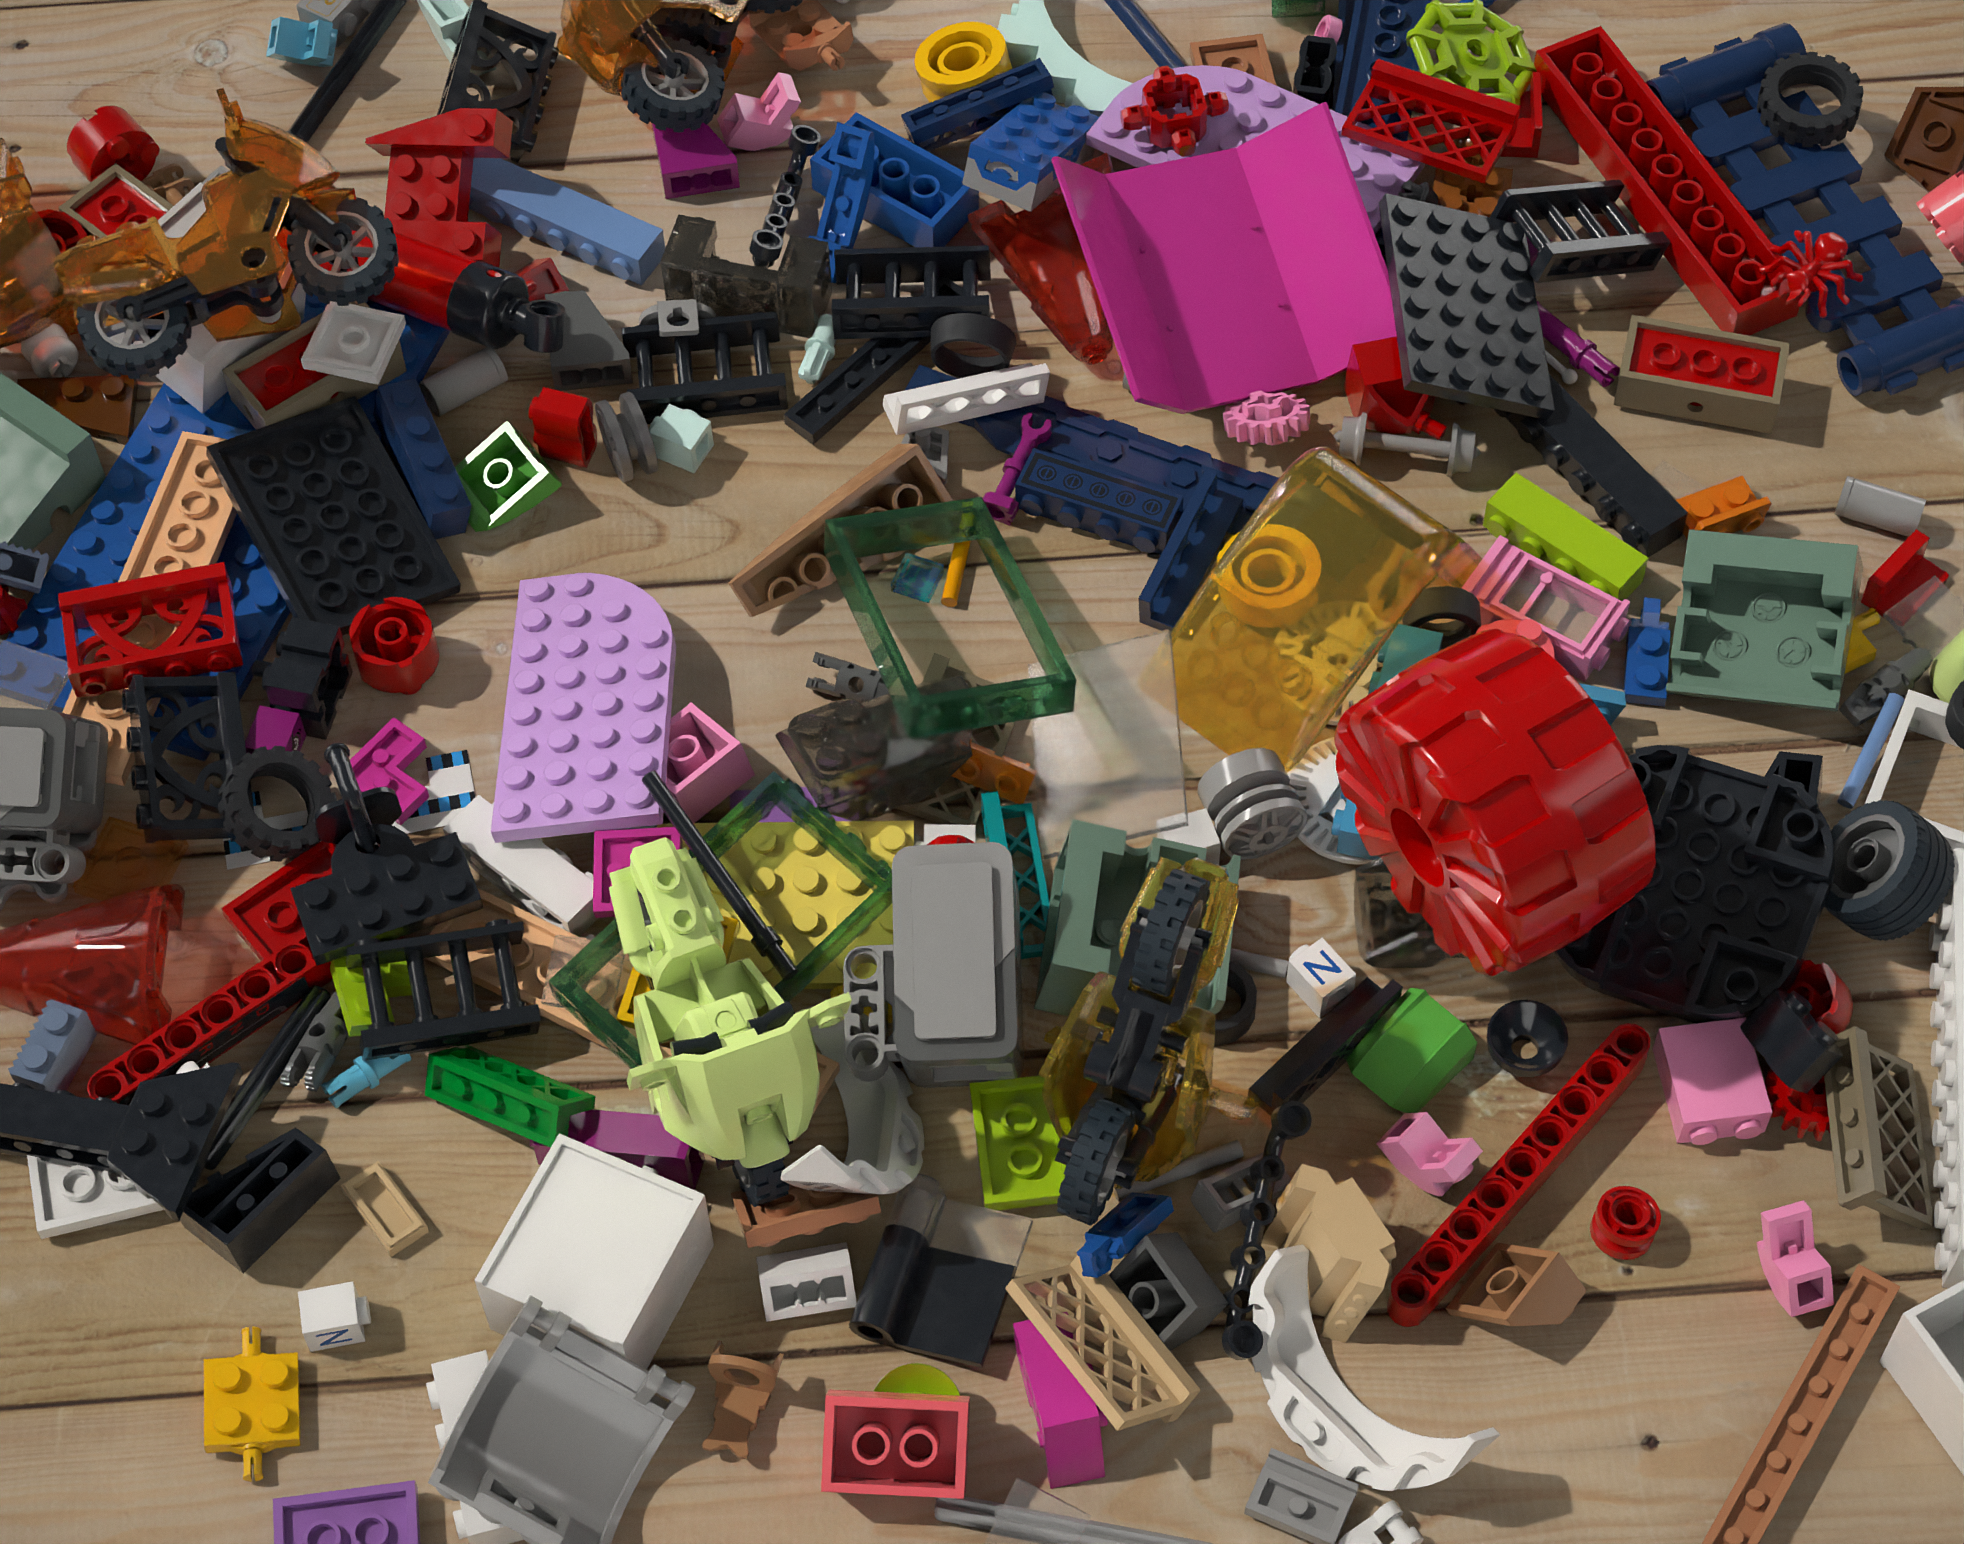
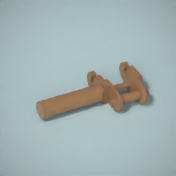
M174 163L152 172V176L141 181L173 206L185 197L184 186H187L189 192L195 188L191 179L182 178L184 175L183 169L180 165ZM176 172L177 177L181 179L174 182L172 173Z

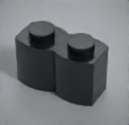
M1310 35L1304 38L1300 46L1298 68L1295 72L1293 86L1294 94L1317 104L1327 102L1328 107L1330 92L1334 85L1337 45L1333 38Z
M1775 988L1740 1025V1028L1749 1042L1765 1057L1774 1073L1789 1088L1807 1094L1843 1056L1835 1044L1838 1041V1037L1827 1025L1820 1021H1815L1810 1014L1813 1009L1812 1005L1796 991L1787 993Z

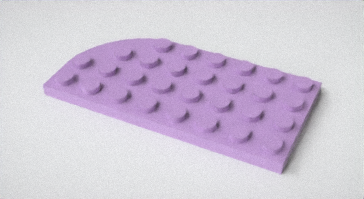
M1206 65L1173 68L1176 75L1187 73L1199 79L1204 95H1206V92H1224L1229 102V109L1226 113L1214 117L1207 115V132L1200 142H1196V149L1192 155L1181 157L1174 151L1173 147L1160 148L1150 143L1145 126L1140 130H1126L1122 127L1120 111L1133 105L1142 106V88L1149 80L1153 79V74L1134 82L1113 99L1087 132L1086 145L1138 168L1236 148L1319 104L1237 69ZM1176 103L1174 108L1163 109L1162 106L1157 107L1160 115L1167 114L1168 119L1174 118V114L1186 112L1187 116L1192 115L1189 107H1182L1181 103ZM1329 109L1371 226L1376 235L1382 227L1379 202L1385 193L1398 196L1399 192L1405 193V190L1401 188L1402 184L1409 180L1414 182L1426 164L1342 136V126L1348 117ZM1357 122L1355 125L1364 129L1372 128L1361 122Z
M575 573L520 580L491 824V834L495 843L663 824L664 812L643 784L642 778L647 773L656 771L666 785L676 642L669 620L662 607L652 596L638 586L620 578L595 573Z

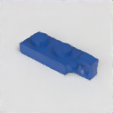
M1644 597L1640 619L1631 618L1626 640L1623 688L1627 703L1663 707L1666 704L1671 630H1669V622L1659 621L1661 599Z
M1132 1192L1084 1234L1086 1242L1077 1251L1083 1270L1082 1275L1098 1278L1110 1271L1113 1259H1121L1124 1255L1130 1253L1145 1235L1155 1231L1159 1224L1174 1212L1171 1197Z

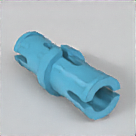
M410 1054L392 1056L391 1058L385 1057L362 1061V1056L360 1055L353 1060V1066L328 1082H324L321 1084V1087L326 1095H331L343 1087L342 1090L328 1098L337 1109L341 1104L368 1086L370 1089L380 1084L379 1079L402 1064L411 1061Z

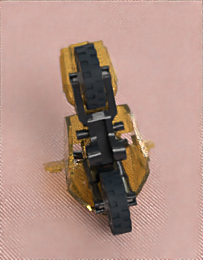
M1161 857L1156 868L1150 869L1120 929V932L1123 933L1119 943V954L1122 961L1117 977L1099 971L1082 990L1063 1028L1055 1026L1045 1034L1043 1041L1052 1044L1053 1047L1038 1076L1045 1078L1042 1096L1048 1115L1060 1138L1057 1146L1060 1150L1055 1157V1161L1066 1165L1064 1171L1065 1178L1061 1182L1060 1196L1057 1200V1212L1092 1226V1224L1097 1222L1099 1215L1101 1216L1106 1201H1109L1113 1188L1122 1189L1124 1187L1130 1190L1134 1181L1150 1182L1178 1166L1195 1151L1200 1131L1212 1107L1219 1108V1113L1236 1120H1243L1244 1117L1250 1118L1259 1109L1261 1102L1241 1094L1223 1091L1212 1086L1215 1014L1194 1006L1200 990L1212 981L1217 968L1222 969L1239 899L1236 898L1239 885L1228 881L1229 874L1227 868L1196 857L1186 861L1183 866L1178 862ZM1090 1025L1102 1029L1095 1041L1085 1038ZM1183 1060L1186 1061L1185 1067H1182Z

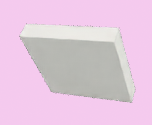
M330 301L301 358L303 369L378 385L405 328L406 321L404 315L354 304L338 306L337 302Z

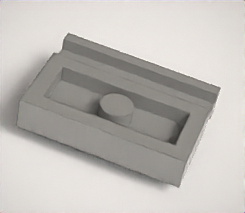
M1271 1448L1266 1463L1245 1506L1244 1514L1314 1544H1336L1354 1498L1358 1493L1359 1484Z

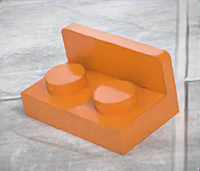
M1743 475L1676 499L1688 512L1683 531L1687 540L1689 530L1734 533L1740 530L1750 532L1762 525L1764 517L1772 504L1767 496L1757 500Z

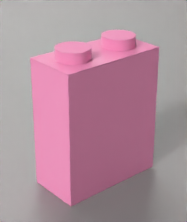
M1746 1017L1659 1028L1653 1046V1053L1677 1144L1692 1142L1695 1145H1705L1715 1141L1717 1138L1736 1136L1738 1139H1750L1765 1132L1772 1109L1755 1048L1740 1028Z

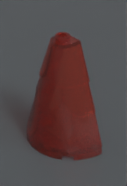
M1107 153L1080 164L1103 174L1114 173L1110 157ZM1063 193L1042 201L1031 212L1024 209L1015 213L1003 200H999L968 214L972 230L985 245H989L990 252L1004 267L1003 271L1032 303L1030 308L1076 360L1085 362L1088 365L1104 361L1107 358V354L1113 349V337Z
M179 884L154 885L98 903H88L44 920L33 918L1 929L0 1005L35 1017L38 1014H43L41 1009L47 1007L46 1001L52 999L86 1011L88 1013L87 1016L90 1017L89 1020L92 1021L91 1024L94 1025L93 1028L96 1029L95 1032L137 1045L171 1022L172 1009L162 994L168 933L169 931H181L185 890Z

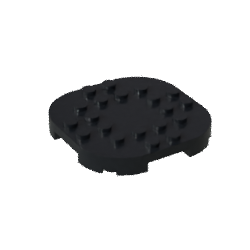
M1654 745L1635 749V754L1628 756L1642 787L1655 830L1656 866L1652 879L1632 899L1593 926L1588 933L1554 951V954L1573 978L1599 993L1696 1024L1745 1017L1747 1019L1775 988L1787 992L1799 974L1834 879L1835 852L1830 827L1818 808L1817 802L1803 788L1782 776L1773 774L1770 779L1693 756L1689 748L1680 746Z

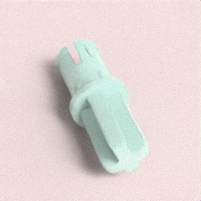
M831 314L820 316L813 336L805 343L806 354L799 368L798 375L801 379L806 380L808 384H814L816 380L821 378L827 361L831 360L835 355L834 345L836 340H834Z

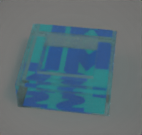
M906 552L891 582V592L929 604L944 574V564Z

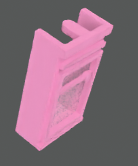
M1500 535L1462 586V589L1474 594L1480 603L1481 626L1504 619L1521 621L1532 619L1538 622L1542 627V631L1553 645L1555 660L1572 676L1585 682L1594 669L1600 671L1610 655L1611 649L1609 646L1614 640L1620 642L1628 631L1631 620L1626 617L1630 601L1626 599L1621 601L1509 544V539Z

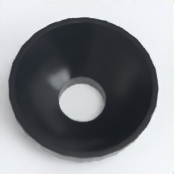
M1515 1000L1503 1005L1493 1014L1487 1028V1046L1492 1059L1502 1069L1516 1076L1537 1077L1550 1072L1560 1063L1568 1046V1031L1561 1016L1548 1005L1534 1000ZM1527 1040L1535 1045L1537 1054L1532 1058L1523 1059L1514 1054L1511 1046L1516 1041Z

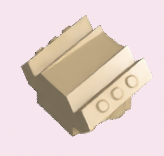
M1301 1164L1274 1205L1275 1217L1271 1223L1266 1225L1262 1243L1279 1247V1249L1303 1244L1309 1250L1307 1277L1311 1314L1324 1317L1320 1337L1346 1343L1383 1291L1386 1281L1393 1276L1391 1262L1397 1256L1395 1240L1353 1177L1336 1185L1327 1170Z

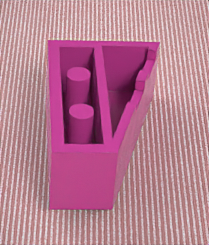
M1030 1320L1013 1323L1016 1354L1030 1407L1033 1408L1038 1425L1037 1437L1040 1448L1044 1447L1046 1453L1047 1477L1050 1489L1105 1477L1100 1427L1108 1425L1107 1417ZM1057 1326L1063 1335L1073 1339V1333ZM1086 1363L1087 1366H1088L1092 1371H1094L1092 1364Z

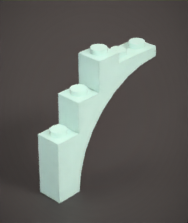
M1020 0L1019 4H1012L1011 15L1001 14L997 30L1001 32L1005 39L1012 69L1040 58L1051 74L1055 87L1051 90L1056 98V103H1064L1065 108L1073 105L1081 106L1088 109L1090 114L1100 117L1113 99L1122 90L1133 84L1114 77L1090 64L1068 46L1054 28L1044 6V0Z

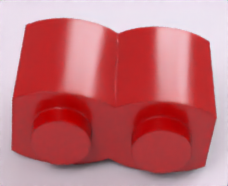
M543 387L539 397L535 396L529 407V419L533 420L535 429L533 441L538 445L539 454L542 457L587 468L597 447V429L593 423L591 400L586 397Z

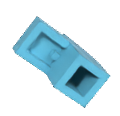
M278 17L271 22L266 57L297 64L332 67L338 30L332 28V22L319 19L306 23Z

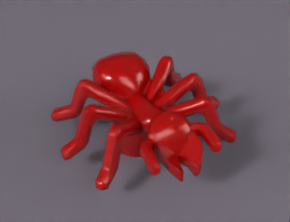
M1795 230L1794 236L1799 243L1805 242L1806 252L1804 254L1791 240L1782 246L1772 245L1770 251L1780 255L1790 250L1799 263L1786 256H1780L1770 265L1761 266L1759 272L1761 274L1771 273L1781 265H1786L1794 271L1789 274L1780 272L1771 280L1770 285L1775 286L1781 279H1784L1778 289V300L1785 295H1789L1785 302V305L1804 294L1798 302V306L1801 307L1809 298L1811 292L1819 291V315L1825 318L1827 316L1828 288L1825 285L1827 280L1836 283L1837 296L1844 305H1848L1850 299L1845 294L1844 278L1831 273V271L1845 269L1846 276L1858 282L1863 281V275L1853 271L1852 261L1844 260L1848 245L1842 236L1834 232L1820 234L1813 247L1810 231L1802 233L1800 230Z

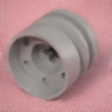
M1254 748L1232 754L1213 765L1204 773L1198 783V796L1204 808L1207 809L1210 818L1215 822L1214 828L1217 835L1221 838L1224 851L1231 858L1233 855L1241 856V860L1273 853L1295 839L1307 824V813L1299 802L1297 792L1289 786L1290 778L1280 757L1274 750Z

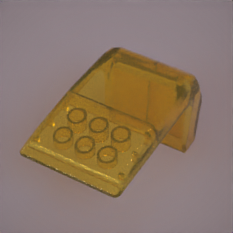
M1327 446L1311 448L1286 469L1206 578L1148 665L1139 681V689L1230 756L1254 748L1274 750L1288 773L1302 760L1419 595L1436 579H1439L1448 586L1462 588L1482 558L1457 534Z

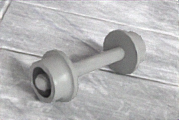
M1362 412L1358 417L1344 416L1342 431L1339 430L1333 435L1336 441L1340 443L1339 457L1353 460L1356 466H1361L1364 447L1448 457L1447 476L1452 477L1456 472L1470 473L1472 460L1481 454L1479 449L1474 446L1476 432L1461 429L1459 423H1453L1451 442L1366 432L1367 413Z

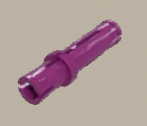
M1537 301L1543 337L1569 358V364L1574 368H1582L1598 381L1602 387L1612 384L1615 379L1609 374L1612 373L1618 376L1620 368L1598 352L1595 343L1588 339H1582Z

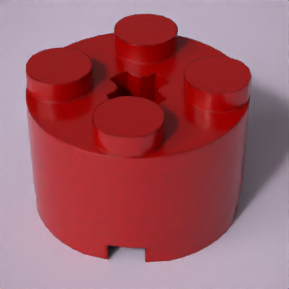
M103 106L94 110L97 115L88 121L83 117L76 123L68 137L67 152L71 156L74 166L90 183L115 163L139 181H142L149 175L155 164L156 157L159 155L160 148L154 139L125 109L118 106Z
M403 597L384 598V603L372 608L369 604L362 608L354 617L349 630L353 654L361 679L365 683L379 691L412 695L422 688V684L434 674L438 666L439 649L433 625L425 609L419 603Z

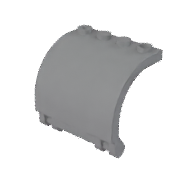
M530 1295L504 1335L465 1403L439 1454L428 1483L436 1487L437 1491L445 1498L453 1501L460 1500L478 1510L479 1514L487 1521L494 1524H503L520 1533L521 1537L529 1544H611L619 1521L640 1478L672 1424L688 1405L696 1387L684 1380L680 1384L666 1376V1370L655 1364L649 1371L569 1327L572 1320L571 1317L560 1311L557 1315L541 1307L542 1301ZM534 1324L535 1326L546 1331V1333H543L530 1325ZM655 1393H658L659 1395L667 1398L669 1402L656 1396Z

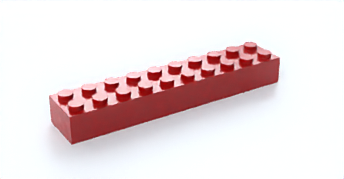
M1599 26L1537 50L1534 66L1537 72H1540L1541 96L1606 181H1622L1625 187L1619 198L1646 233L1663 231L1671 242L1663 254L1719 329L1725 332L1750 336L1796 317L1800 307L1798 302L1803 294L1794 302L1785 305L1789 295L1783 296L1780 300L1777 298L1778 289L1784 279H1781L1775 286L1770 285L1771 280L1780 272L1789 274L1793 270L1786 265H1781L1771 273L1761 274L1759 272L1761 266L1770 265L1781 254L1770 251V247L1773 244L1605 30Z

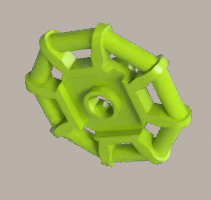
M1434 0L1426 5L1425 13L1414 29L1409 30L1406 34V44L1412 48L1421 73L1462 87L1466 86L1465 88L1477 92L1479 88H1493L1496 93L1483 94L1520 105V98L1531 83L1532 72H1537L1522 36L1524 30L1519 25L1513 26L1484 7L1483 1L1473 0L1468 3H1442ZM1438 24L1444 31L1442 34L1431 31L1432 27ZM1487 26L1488 28H1491L1494 31V33H1491L1490 31L1486 30L1485 27ZM1429 49H1434L1439 62L1435 65ZM1468 49H1470L1473 52V54L1479 55L1480 57L1473 56L1468 51ZM1506 72L1516 75L1513 83L1504 76Z

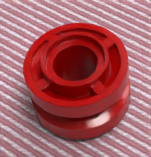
M1631 1186L1611 1188L1601 1196L1590 1223L1591 1237L1602 1252L1613 1258L1621 1260L1638 1258L1649 1250L1661 1223L1660 1209L1655 1200L1641 1189ZM1621 1221H1625V1222L1629 1223L1630 1225L1624 1224V1223H1622Z

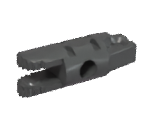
M1921 647L1918 649L1914 648V650H1910L1909 653H1906L1899 660L1887 662L1876 673L1858 684L1857 689L1839 708L1840 712L1854 727L1878 716L1889 693H1896L1905 697L1909 689H1914V683L1921 678L1924 671L1931 665L1932 655L1929 653L1930 650L1927 651L1926 648L1923 649Z
M815 652L812 662L824 668L839 670L835 684L821 678L808 677L806 688L858 702L881 711L886 710L887 703L900 707L910 706L914 692L893 685L894 675L868 669L842 659ZM860 678L864 682V687L861 692L857 687V683Z
M334 992L321 1012L315 1015L281 1074L280 1084H283V1086L295 1088L304 1075V1084L307 1090L317 1092L349 1036L337 992Z

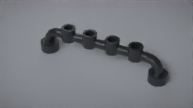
M797 125L793 127L788 141L793 154L787 172L782 173L776 193L773 195L762 229L753 233L749 251L752 254L754 266L759 270L772 267L775 260L780 256L786 227L790 221L803 183L801 175L807 157L814 155L818 150L821 135L810 126Z
M1299 1101L1285 1102L1273 1111L1271 1116L1272 1127L1266 1140L1263 1156L1250 1167V1177L1256 1184L1253 1201L1245 1204L1240 1211V1219L1247 1228L1243 1245L1236 1247L1230 1256L1231 1264L1237 1271L1233 1289L1223 1294L1229 1304L1223 1309L1227 1317L1222 1335V1346L1226 1354L1235 1360H1246L1254 1357L1263 1346L1261 1330L1253 1322L1245 1321L1246 1313L1253 1309V1305H1249V1296L1256 1269L1264 1264L1266 1258L1265 1251L1261 1245L1265 1227L1275 1217V1208L1271 1200L1275 1182L1280 1180L1285 1172V1166L1281 1160L1284 1143L1286 1140H1293L1304 1135L1311 1127V1113ZM1264 1164L1271 1170L1270 1177L1264 1172ZM1254 1207L1261 1212V1220L1255 1217ZM1245 1251L1251 1255V1264L1244 1258ZM1235 1295H1238L1242 1301L1241 1308L1234 1302Z

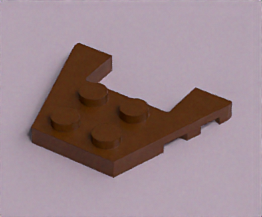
M1915 87L1884 154L1886 161L1928 193L1963 168L1964 87Z

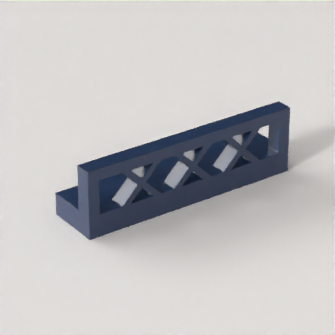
M1038 58L989 78L973 87L960 90L901 114V118L909 141L930 152L991 127L1023 100L1043 92L1053 95L1051 89L1055 87L1051 74L1042 60Z
M1205 469L1138 598L1139 622L1176 637L1199 595L1219 551L1222 550L1243 509V498L1217 489V472Z

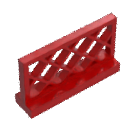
M1377 59L1372 67L1369 82L1342 126L1341 135L1485 184L1507 142L1511 143L1516 134L1521 106ZM1371 97L1388 103L1375 106ZM1409 109L1424 115L1410 118L1406 110ZM1397 112L1402 121L1386 125L1381 116ZM1373 119L1377 127L1364 129L1355 125L1357 122ZM1442 121H1445V122H1448V123H1451V124H1454V125H1457V126H1460V127L1454 128V129H1450V130H1446V128H1445V126L1443 125ZM1433 124L1438 133L1422 137L1417 128ZM1408 130L1412 139L1400 141L1394 139L1392 134ZM1478 133H1481V134H1484V135H1487V136H1490V137H1493V138H1496V139L1490 140V141H1487V142H1482V140H1481V138L1479 137ZM1469 136L1473 145L1458 149L1453 140ZM1444 143L1448 152L1438 154L1430 151L1428 146ZM1480 155L1484 165L1480 168L1468 164L1464 158Z

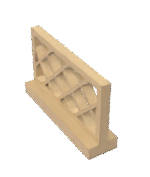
M1078 1255L1070 1265L1014 1278L1005 1287L1007 1292L1117 1431L1157 1418H1161L1165 1424L1175 1421L1201 1391L1107 1273L1098 1278L1082 1275L1083 1270ZM1030 1292L1045 1298V1304L1035 1300ZM1057 1305L1074 1312V1317L1056 1310ZM1057 1326L1073 1333V1339L1063 1335ZM1084 1339L1100 1346L1101 1353L1084 1345ZM1084 1361L1100 1368L1101 1375L1092 1371ZM1113 1375L1129 1382V1388L1113 1381ZM1113 1397L1129 1404V1411L1124 1412Z

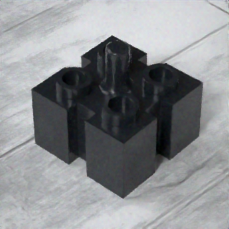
M292 617L286 632H281L277 640L276 654L280 657H275L273 663L255 660L251 672L253 676L262 677V688L266 690L271 708L299 713L306 736L326 740L337 714L335 708L338 699H343L353 674L348 654L342 653L345 643L340 626Z

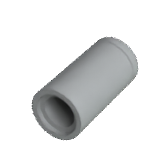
M486 347L420 381L419 384L428 406L436 416L440 417L508 381V376L495 350Z
M1847 476L1835 515L1909 537L1918 527L1926 499Z

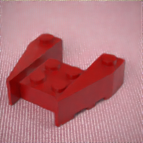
M459 108L366 138V145L382 156H390L384 218H389L394 232L476 262L482 261L499 268L502 233L486 222H468L474 158L510 159L513 121L498 109Z

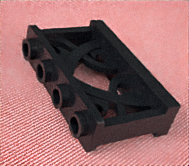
M473 0L461 24L437 115L459 108L498 109L511 119L517 127V132L512 134L510 156L512 161L518 163L524 151L531 153L538 136V132L533 130L534 124L538 125L542 117L545 104L540 102L541 96L545 97L552 81V76L548 75L547 71L548 68H553L559 53V48L554 47L557 33L551 30L549 33L488 9L487 2ZM497 36H499V37H501V38H504V39H505L504 42H503L501 39H499ZM513 44H518L526 48H519L513 52L509 47ZM527 48L535 52V60L525 59L523 53H526ZM477 51L484 52L487 57L491 52L494 56L484 60L478 56ZM501 62L512 77L518 91L509 96L491 100L486 84L477 75L470 72V69L486 71L494 68ZM528 73H533L532 79H530ZM467 88H474L479 94L470 95L467 92ZM524 106L523 114L517 110Z
M218 672L217 676L143 677V675H133L129 688L122 691V711L124 715H130L131 727L127 728L126 743L128 752H134L136 765H133L131 769V784L133 791H139L141 804H137L136 824L138 829H144L145 842L230 838L231 842H235L236 836L232 831L228 833L223 825L225 818L197 819L201 808L219 814L218 803L222 800V797L218 796L220 788H216L210 783L209 790H204L206 779L210 776H216L224 783L226 775L246 754L235 672ZM184 697H211V700L188 707ZM151 698H168L176 705L180 713L175 716L171 708L164 704H159L158 708L163 712V716L156 718L149 714L147 702ZM199 722L202 732L207 726L213 727L216 730V736L206 738L200 733L196 723ZM150 730L158 732L152 743ZM185 730H187L194 743L206 751L219 754L220 760L212 762L202 769L195 785L177 773L162 757L171 742ZM156 778L163 784L158 788ZM249 781L247 794L250 806L254 810L251 783ZM163 799L173 801L175 808L172 813L179 811L185 801L192 804V809L186 818L170 820L161 813L160 801Z

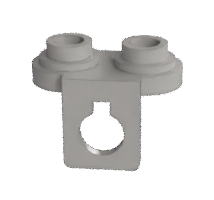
M696 299L657 301V305H653L642 312L639 317V325L659 324V333L662 337L699 334L698 320L714 318L716 314L709 306L697 303ZM680 320L689 321L687 324L683 326H673L669 324Z

